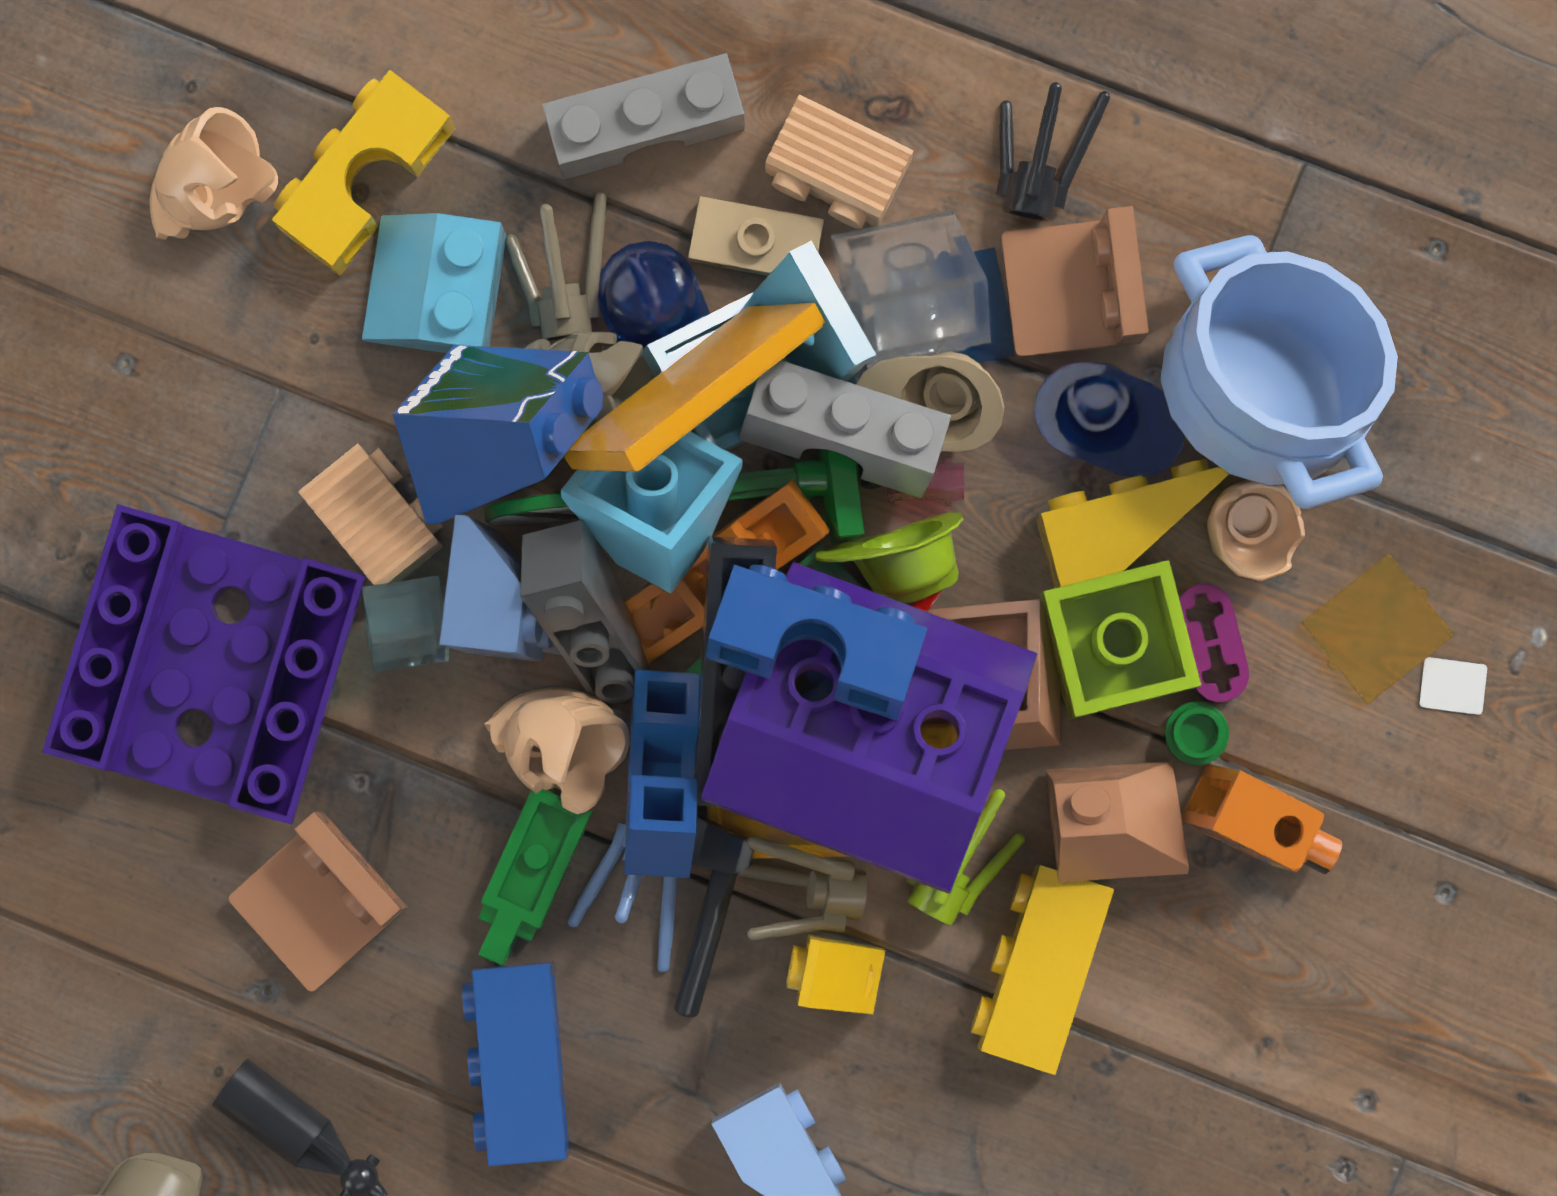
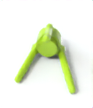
M996 789L992 793L982 810L950 894L907 878L906 882L914 886L907 900L908 903L949 926H952L959 912L968 915L980 893L1025 842V837L1022 834H1015L966 888L970 877L964 874L963 871L1005 799V792L1002 789Z

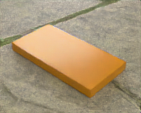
M800 303L747 306L582 433L564 455L571 469L588 471H640L820 330L825 320L816 304Z

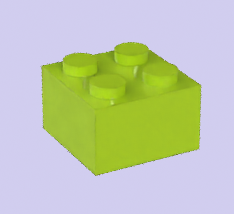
M1169 560L1046 590L1037 596L1044 604L1060 688L1069 720L1201 686Z

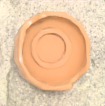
M1249 479L1226 488L1218 496L1207 520L1212 552L1237 576L1257 581H1264L1285 574L1292 568V556L1300 542L1305 539V528L1301 518V510L1295 505L1288 490L1283 485H1266Z

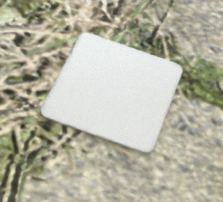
M1427 657L1424 660L1420 706L1461 713L1481 714L1483 711L1487 666L1484 664Z

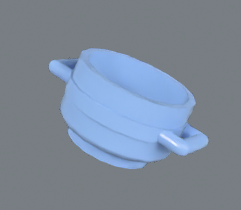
M1253 235L1230 239L1185 251L1177 255L1174 259V270L1191 304L1174 327L1173 335L1165 345L1161 384L1172 419L1195 450L1229 474L1266 485L1285 484L1293 502L1301 509H1311L1379 487L1382 483L1383 474L1365 440V436L1394 393L1398 356L1386 319L1363 289L1327 263L1288 251L1267 253L1261 240ZM1220 269L1213 280L1209 282L1205 273ZM1344 457L1346 458L1351 468L1346 471H1342L1336 474L1312 480L1313 478L1319 476L1327 470L1335 467Z

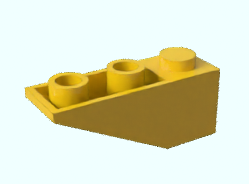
M1201 459L1171 468L1173 479L1149 485L1146 475H1140L1109 484L1111 491L1109 496L1087 501L1085 491H1079L1048 500L1050 511L1041 513L1036 521L1054 588L1124 571L1225 479L1229 473L1221 467L1210 469L1208 459Z
M808 934L806 947L793 945L786 980L787 988L797 990L796 1000L798 1006L873 1015L885 950L883 948Z

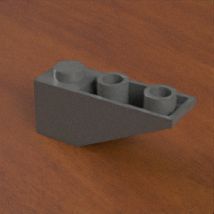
M583 519L522 535L520 597L590 695L598 698L605 704L620 703L632 698L635 670L651 671L609 559Z

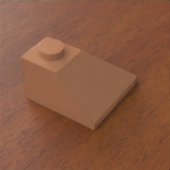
M1040 599L928 610V613L1038 653L1005 750L1060 746V682L1043 602ZM936 717L930 718L922 724L951 723L943 718Z
M1172 761L1045 769L1058 882L1188 874L1189 864Z

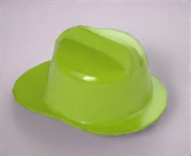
M960 512L933 515L888 533L851 540L824 548L815 553L816 561L821 562L853 561L873 592L904 604L919 601L954 585L958 580L959 572L951 531L958 527L964 519Z

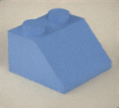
M455 514L439 645L468 654L543 662L544 652H542V648H552L554 644L520 597L521 560L496 529L470 516Z

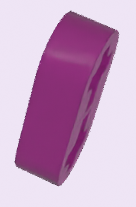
M1197 584L1186 589L1179 596L1201 686L1192 690L1204 701L1212 704L1225 703L1237 698L1246 689L1249 680V667L1233 605L1228 595L1220 587L1211 584ZM1202 595L1207 605L1217 604L1219 608V615L1210 620L1213 640H1205L1202 625L1199 621L1189 622L1186 617V611L1195 606L1194 596ZM1216 646L1221 665H1232L1235 670V677L1226 681L1227 691L1219 693L1215 683L1205 684L1202 679V672L1211 668L1208 648Z

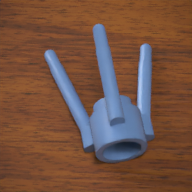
M618 823L609 849L567 920L570 927H577L623 853L626 839L625 824ZM628 874L615 914V920L618 923L627 921L643 875ZM678 877L663 878L657 969L662 973L667 972L670 968Z

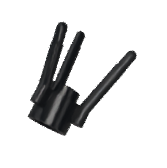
M1053 82L1050 85L1032 162L1020 161L1017 172H1014L1012 104L1008 100L1001 102L999 125L1000 177L996 195L1005 197L1004 212L1033 220L1052 221L1054 208L1064 209L1069 186L1110 101L1109 92L1102 91L1099 93L1057 181L1054 180L1056 168L1048 166L1046 163L1062 92L1061 84Z

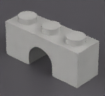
M727 53L542 104L563 180L624 163L623 158L626 155L649 145L680 140L683 141L684 146L745 130L744 111Z
M780 360L758 377L738 440L800 459L804 450L811 448L838 452L852 458L862 466L863 472L860 479L922 498L934 475L951 415Z

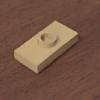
M700 196L688 260L689 262L769 276L790 251L809 242L813 243L817 252L819 251L824 219Z

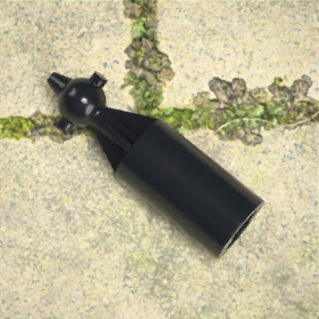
M247 1059L242 1063L213 1102L212 1106L292 1166L339 1175L343 1190L338 1196L388 1195L379 1181L376 1169L380 1162L379 1159L369 1154L366 1160H350L331 1120L251 1060Z

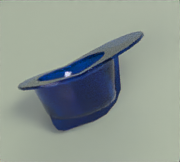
M652 241L628 244L612 254L600 271L599 307L609 333L617 334V343L626 341L640 344L644 350L647 345L710 314L691 266L681 253L667 244Z
M1081 361L1064 365L1046 377L1036 394L1034 415L1039 432L1048 443L1069 456L1079 458L1115 474L1128 477L1157 475L1171 466L1183 449L1185 435L1171 417L1164 391L1148 381L1126 373V371L1113 364Z

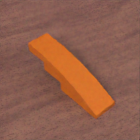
M791 479L713 536L773 540L777 546V570L824 538L830 529L795 481ZM708 545L671 594L648 582L624 600L648 664L703 627Z

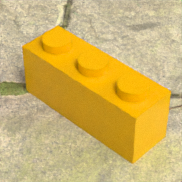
M1035 865L1032 876L1021 873L1010 905V910L1020 913L1012 937L1001 935L990 968L991 972L1000 974L993 998L981 997L971 1027V1033L980 1036L977 1045L980 1051L1056 1075L1114 892L1113 888L1088 880L1058 882L1057 870L1042 865Z

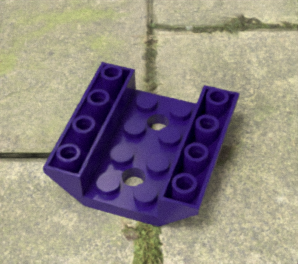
M117 504L42 753L101 770L118 772L293 825L366 576L307 558L299 559L198 530L172 519ZM231 588L242 589L248 596L250 603L248 614L242 621L235 624L222 622L215 609L217 598L225 590ZM202 710L211 718L213 731L206 743L192 747L181 738L179 724L182 717L188 712Z
M793 562L786 576L789 583L813 590L815 586L835 588L847 594L853 604L875 611L879 607L896 608L914 617L915 624L928 628L898 720L896 721L833 700L841 674V667L836 654L827 645L816 640L803 639L792 642L779 653L770 679L746 672L728 717L701 800L950 894L985 805L1025 695L1038 653ZM806 671L820 672L831 682L832 692L823 700L808 701L797 692L794 684L795 679ZM930 718H943L954 726L957 733V741L947 748H933L922 738L921 724Z

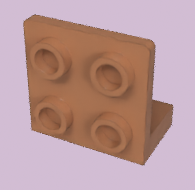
M1133 206L1107 209L1100 221L1013 230L1002 234L1001 247L1014 353L1017 357L1023 358L1141 344L1148 335L1149 329Z
M313 812L294 829L298 834L229 896L231 905L302 985L311 992L319 989L409 908L324 812Z

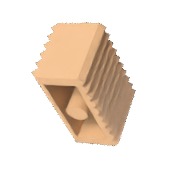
M799 95L766 159L765 172L774 177L771 185L789 197L805 201L808 194H811L815 198L830 204L828 213L846 225L862 229L864 223L868 222L872 226L879 227L911 163L914 150Z
M357 443L298 492L377 590L386 594L443 547L434 536V533L443 526L441 523L427 524L419 499L417 498L408 504L399 493L394 484L403 477L380 448L369 455Z

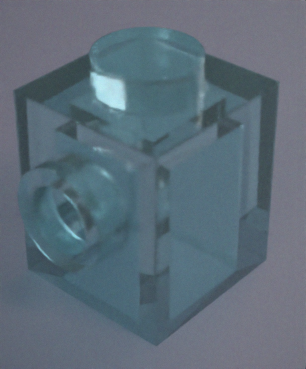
M439 576L362 587L363 621L373 673L449 661V647L439 645L445 603Z

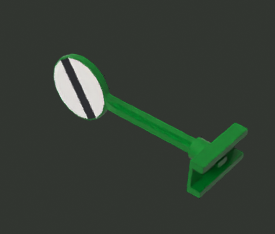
M817 448L819 459L794 461L791 468L739 473L727 500L729 502L764 498L793 479L806 498H824L831 543L856 540L858 535L865 534L855 460L831 450ZM561 493L508 500L490 505L484 509L485 522L493 525L534 524L578 518L561 498Z

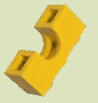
M391 70L387 72L380 82L373 78L362 88L352 105V109L356 111L354 116L342 131L334 128L327 133L313 154V158L317 163L302 181L298 178L291 180L281 191L274 203V208L278 212L272 221L279 230L339 276L342 275L379 228L373 217L353 201L352 185L358 172L371 162L388 160L401 165L418 178L456 129L449 114Z

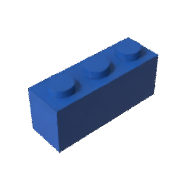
M554 961L472 970L473 982L463 983L462 997L465 1021H476L478 1047L468 1048L471 1087L482 1086L484 1112L473 1113L475 1149L477 1152L487 1151L488 1166L565 1160L570 1154Z

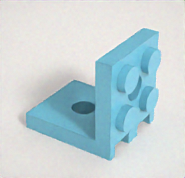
M812 242L790 251L753 293L647 345L642 351L644 359L656 377L747 306L815 303L825 320L823 327L781 359V361L847 382L876 353ZM757 379L690 432L726 451L744 443V441L738 439Z

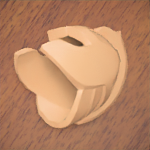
M222 107L207 109L199 117L191 120L165 149L158 165L150 194V214L156 238L166 240L168 236L184 239L188 236L190 229L213 230L226 227L239 220L250 203L254 201L263 203L276 190L278 175L271 163L260 157L259 144L255 132L235 112Z
M565 687L541 688L519 694L506 702L492 715L489 721L484 723L487 730L490 731L491 740L498 752H505L508 763L520 781L536 794L542 789L558 788L562 791L560 795L562 807L575 814L584 813L596 805L605 790V776L615 770L625 760L630 746L629 729L622 719L614 715L611 708L588 693Z

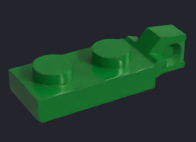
M544 789L537 794L532 790L530 791L480 902L484 905L478 919L491 924V927L480 949L479 956L495 964L505 966L518 937L532 942L538 928L541 929L593 811L588 810L584 813L575 814L562 807L560 796Z

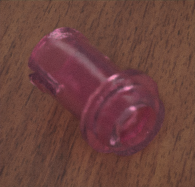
M945 456L944 463H937L934 475L922 498L887 488L888 503H894V501H945V507H952V501H964V463H952L951 456Z

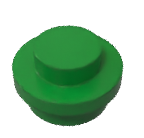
M1199 701L1189 702L1179 706L1171 713L1165 725L1164 737L1169 751L1176 759L1189 765H1204L1216 760L1224 752L1229 740V727L1224 715L1213 705Z

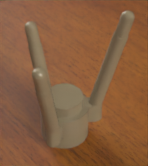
M602 191L597 192L594 196L584 295L580 294L578 283L565 284L557 229L555 228L553 209L549 204H544L540 208L542 233L551 284L549 287L542 288L543 300L540 298L517 237L513 234L506 236L505 243L529 306L531 326L540 327L542 339L547 341L561 340L576 333L592 332L591 319L601 318L598 292L607 196Z
M751 836L747 839V846L751 849L813 870L809 874L750 864V868L739 872L737 876L806 887L808 909L818 910L819 913L817 917L750 928L747 932L749 939L777 938L820 930L844 932L846 919L860 920L862 918L867 898V874L865 870L855 869V864L851 862L829 860L756 836Z

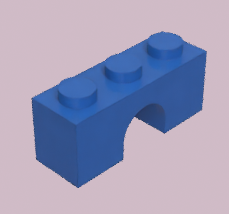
M737 565L733 566L708 638L707 659L770 679L775 661L779 653L787 645L803 639L816 640L827 645L836 654L840 663L841 674L833 700L896 721L898 720L928 629L927 627L915 624L914 617L896 608L879 607L875 611L853 604L847 594L835 588L815 586L813 590L789 583L783 573L767 566L751 565L749 569Z
M635 670L630 713L624 874L690 878L696 838L697 779H694V766L699 726L700 674Z

